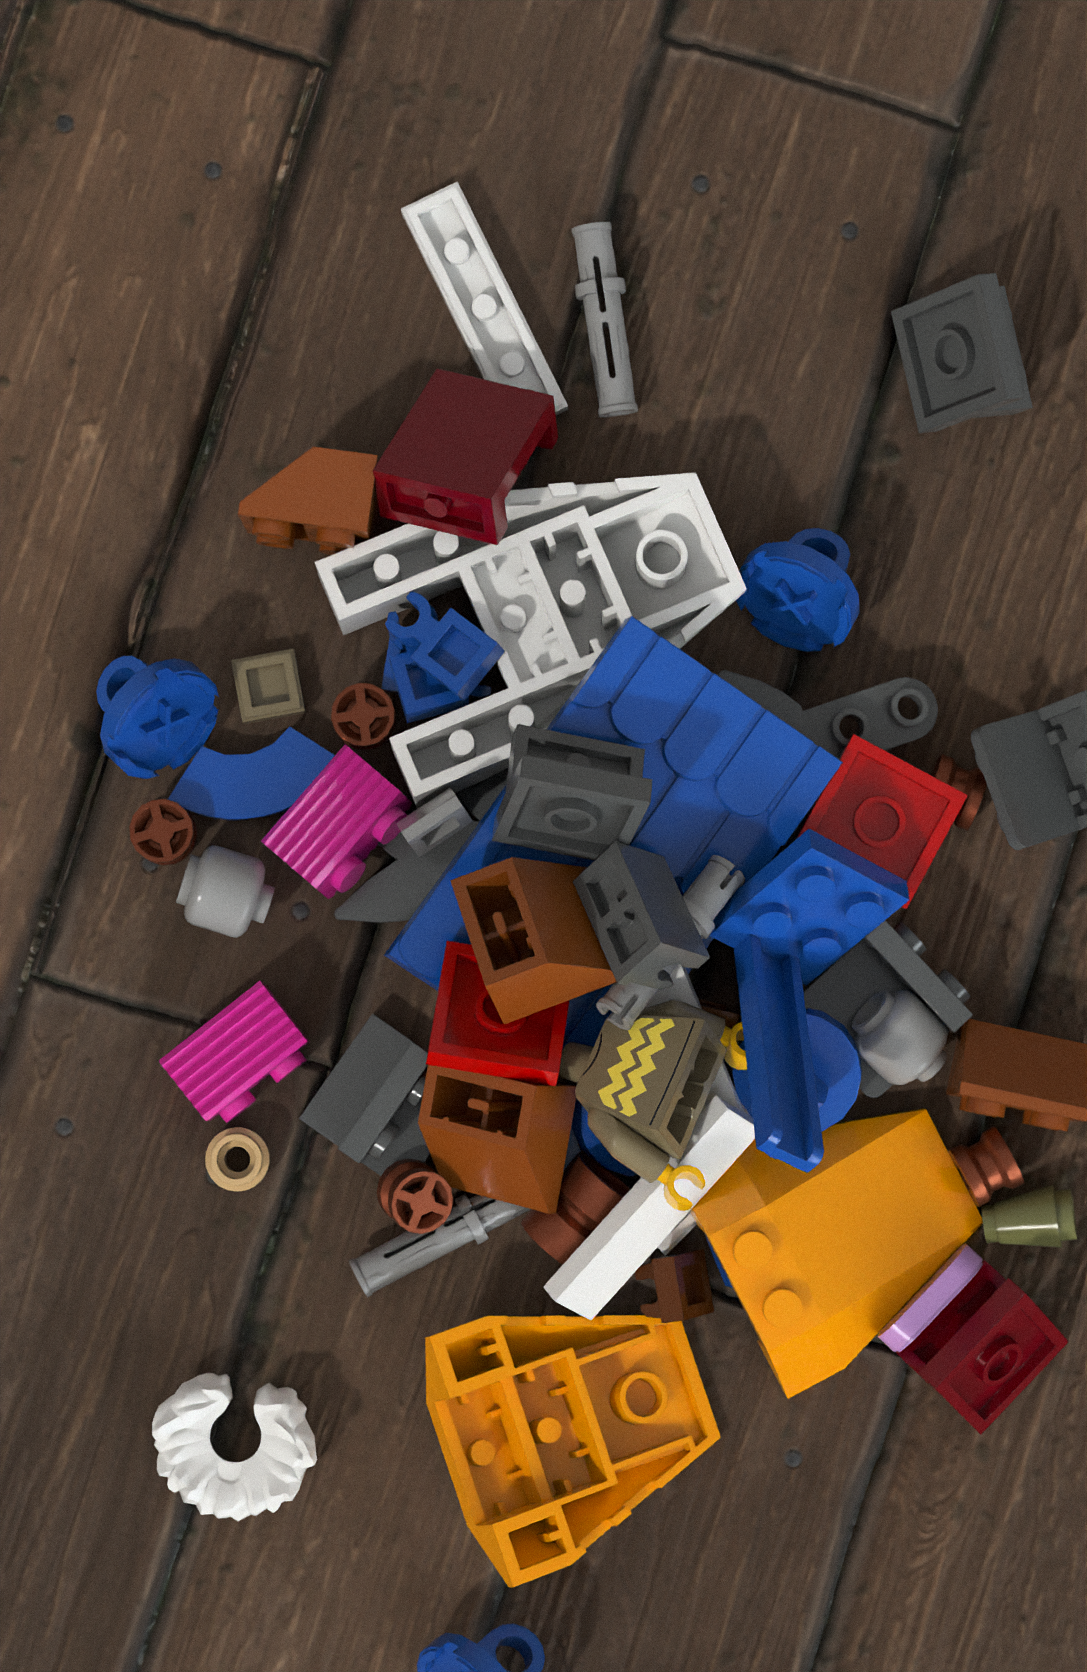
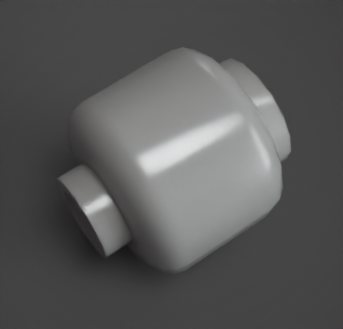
M212 845L203 851L201 857L190 855L176 903L185 906L184 916L191 925L237 938L247 931L251 920L264 923L275 887L263 884L265 866L261 860L227 848Z
M887 990L877 992L860 1008L852 1021V1028L855 1031L854 1040L859 1057L892 1085H904L915 1079L925 1082L942 1068L947 1059V1053L943 1050L948 1038L947 1026L926 1003L910 990H897L889 993Z

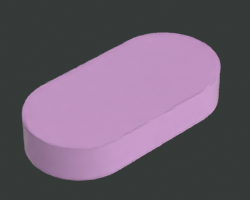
M966 1243L963 1244L884 1326L877 1337L893 1352H901L920 1335L972 1280L982 1267L983 1259Z

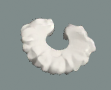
M201 1374L182 1383L175 1394L167 1398L157 1408L152 1421V1436L156 1440L154 1446L159 1452L157 1457V1472L159 1476L168 1477L167 1485L169 1490L174 1493L179 1491L183 1502L196 1505L200 1515L214 1514L218 1519L232 1517L240 1521L249 1515L257 1516L266 1509L274 1513L282 1502L293 1501L300 1489L306 1469L314 1466L317 1461L315 1436L305 1418L306 1406L297 1398V1392L292 1388H276L271 1383L262 1386L256 1392L253 1406L255 1418L261 1430L260 1446L256 1453L245 1461H227L221 1458L213 1449L210 1434L214 1422L223 1414L231 1399H233L230 1377L227 1374Z

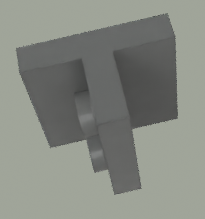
M996 273L977 274L891 311L919 433L937 432L971 418L1014 415L1033 408L1005 286H999Z
M517 724L511 739L506 793L494 818L492 841L594 861L615 841L629 845L651 803L653 780L642 778L645 749Z
M372 1013L299 1119L339 1146L338 1149L357 1163H363L380 1176H382L386 1168L396 1161L415 1159L425 1163L430 1156V1152L418 1125L428 1067L426 1065L428 1052Z

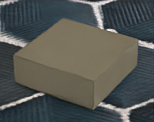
M294 649L231 660L243 724L306 713Z

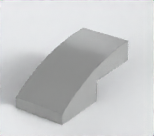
M449 787L396 824L415 853L421 857L472 823L473 820L452 788Z

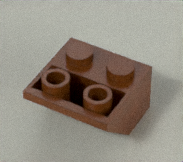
M312 447L241 500L238 516L247 533L257 536L256 543L259 545L293 549L295 540L310 541L320 544L319 552L333 555L348 548H354L355 545L372 539L375 535L378 500L373 469L379 461L378 455Z
M511 857L450 880L485 987L504 1025L616 983L613 972L573 883V880L587 867Z
M968 1019L959 1028L946 1095L960 1097L959 1110L994 1118H1004L1006 1108L1024 1111L1022 1124L1068 1132L1070 1121L1087 1122V1044Z
M428 1065L418 1125L438 1174L447 1181L451 1188L548 1214H556L576 1103L575 1088L577 1085L557 1081L556 1086Z

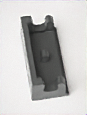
M615 841L573 880L617 983L626 986L633 982L654 989L670 988L674 983L670 974L662 970L664 967L671 964H680L683 968L698 969L710 958L664 856Z

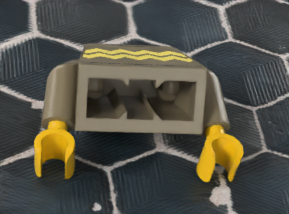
M669 1000L644 1008L630 1030H623L606 1019L594 1046L569 1042L562 1050L559 1074L564 1080L578 1083L575 1088V1097L588 1112L589 1129L610 1155L649 1183H653L655 1180L663 1183L664 1197L667 1203L674 1209L685 1211L693 1206L691 1201L676 1192L674 1181L687 1179L696 1187L703 1189L705 1179L698 1168L690 1165L674 1168L668 1164L669 1159L672 1157L681 1160L723 1059L737 1070H747L745 1050L741 1049L736 1042L739 1040L744 1041L742 1022L736 1024L731 1029L725 1026V1019L680 1000Z

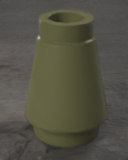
M1052 1184L994 1202L991 1205H982L983 1228L987 1244L999 1242V1244L1062 1248V1241L1077 1240L1076 1218L1071 1188L1055 1190V1186Z

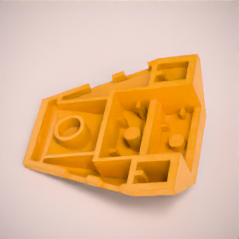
M925 1108L845 1121V1123L830 1126L822 1131L824 1146L822 1160L808 1173L779 1159H774L756 1149V1140L754 1139L690 1210L697 1226L706 1234L759 1337L757 1342L788 1399L845 1369L959 1247L983 1224L982 1217Z
M565 1315L483 1316L425 1337L426 1404L466 1524L509 1588L572 1565L586 1553L585 1549L611 1527L618 1526L632 1514L631 1510L657 1488L665 1486L721 1438L682 1321L661 1323V1318L646 1317L645 1315L595 1316L592 1320L583 1316Z

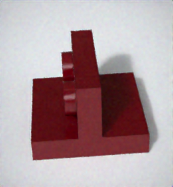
M985 1260L972 1280L920 1335L901 1352H896L907 1365L944 1398L980 1435L1069 1342L1021 1288L1008 1278L1006 1280Z

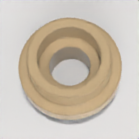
M242 1127L229 1128L217 1134L208 1145L205 1156L206 1169L211 1179L218 1186L229 1191H245L255 1187L265 1177L270 1164L269 1150L265 1141L256 1132ZM234 1147H242L249 1153L250 1163L244 1171H233L227 1165L226 1156Z

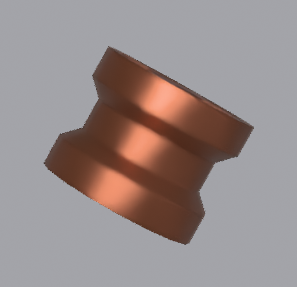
M357 683L346 687L337 695L332 705L331 720L337 735L346 745L356 750H372L381 747L389 740L396 728V712L391 698L383 689L373 684Z
M941 754L931 776L968 795L953 822L955 827L968 831L982 801L987 783L979 767L966 770L958 767L954 758Z
M167 799L151 800L141 805L133 815L129 826L130 840L135 850L145 859L159 865H173L186 859L193 851L197 840V826L191 814L177 802Z
M995 1127L984 1131L981 1134L980 1141L970 1147L958 1145L948 1150L977 1207L989 1202L994 1191L1002 1187L1014 1189L1024 1183L1020 1169L1011 1151Z
M404 1159L396 1161L386 1168L378 1182L376 1192L379 1205L399 1226L411 1233L424 1234L434 1231L444 1224L451 1213L453 1196L450 1186L442 1176L420 1160ZM419 1184V1188H416L411 1192L405 1190Z

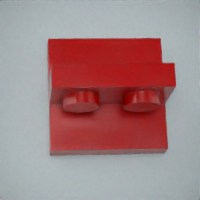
M852 734L839 757V760L843 763L817 798L796 839L806 830L811 829L906 880L910 900L901 908L907 909L968 795Z
M446 941L426 1065L556 1086L570 1000L504 1025L485 987L472 945Z

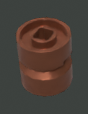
M579 1152L563 1171L556 1214H548L531 1209L521 1224L528 1235L544 1251L563 1265L628 1193L630 1188L613 1172L601 1167L587 1154Z

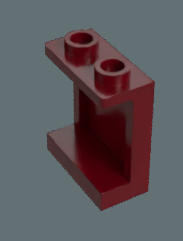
M436 369L373 469L380 517L498 545L508 529L505 498L535 448L552 449L558 440L554 396Z

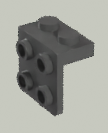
M1087 690L1038 710L989 723L972 730L971 742L975 750L976 763L987 783L997 811L999 826L1005 833L1009 845L1014 850H1021L1087 828Z
M886 920L882 922L804 991L806 1009L811 1008L824 1011L842 1023L853 1039L855 1031L852 1028V1021L855 1015L869 998L882 990H887L889 993L897 990L912 991L944 1022L948 1028V1033H954L973 1015L964 1005L971 997L966 989L946 969H943L936 975L919 957L927 950L926 947L901 921L894 928ZM861 1059L862 1076L859 1089L868 1097L875 1098L881 1096L892 1084L888 1083Z

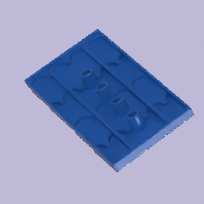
M633 616L623 621L546 729L645 749L642 778L653 780L651 803L629 845L664 856L682 896L713 855H719L735 865L728 873L730 876L736 870H740L745 877L744 884L772 860L779 848L786 844L843 763L776 715L762 708L760 704L727 681L709 671L708 668L662 636L657 635L656 632ZM506 786L384 954L385 957L437 991L446 941L471 944L450 880L511 857L588 867L594 862V860L492 841L494 818L506 793ZM709 936L707 939H702L706 948L714 939L713 937ZM686 968V971L689 974L692 968ZM613 984L569 1001L563 1049L569 1042L590 1046L595 1045L605 1020L613 1012L608 1010L606 1014L602 1015L598 1011L596 1003Z

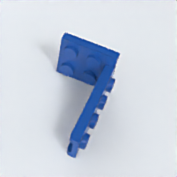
M811 829L806 830L731 896L714 918L715 929L709 935L734 948L756 1149L806 1173L810 1172L820 1163L824 1154L802 984L807 986L910 900L906 880Z

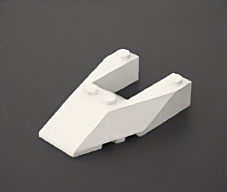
M696 472L618 478L614 482L579 485H574L573 482L548 484V487L510 490L504 500L508 529L498 545L408 523L357 544L354 548L345 549L315 562L319 579L343 635L387 618L390 612L396 611V613L413 607L406 598L410 592L419 593L428 601L464 586L482 631L499 643L505 651L496 663L507 689L389 738L393 754L416 808L421 807L449 787L456 793L508 768L511 739L517 724L547 729L626 618L633 616L656 632L657 635L662 636L680 649L746 592L745 583Z

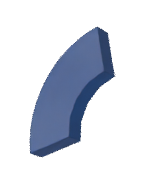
M290 726L272 745L251 754L224 755L201 746L167 800L177 802L187 811L214 819L240 821L266 817L287 811L335 755Z

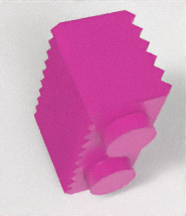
M345 744L261 842L327 899H330L337 890L340 893H344L357 883L366 868V864L362 860L368 857L370 851L376 848L378 842L387 844L401 832L396 823L407 816L405 811L410 809L412 802Z
M259 981L162 1057L159 1062L206 1122L212 1121L220 1115L228 1123L257 1100L250 1090L268 1075L276 1083H279L307 1060L300 1050L307 1046L310 1040L265 983Z

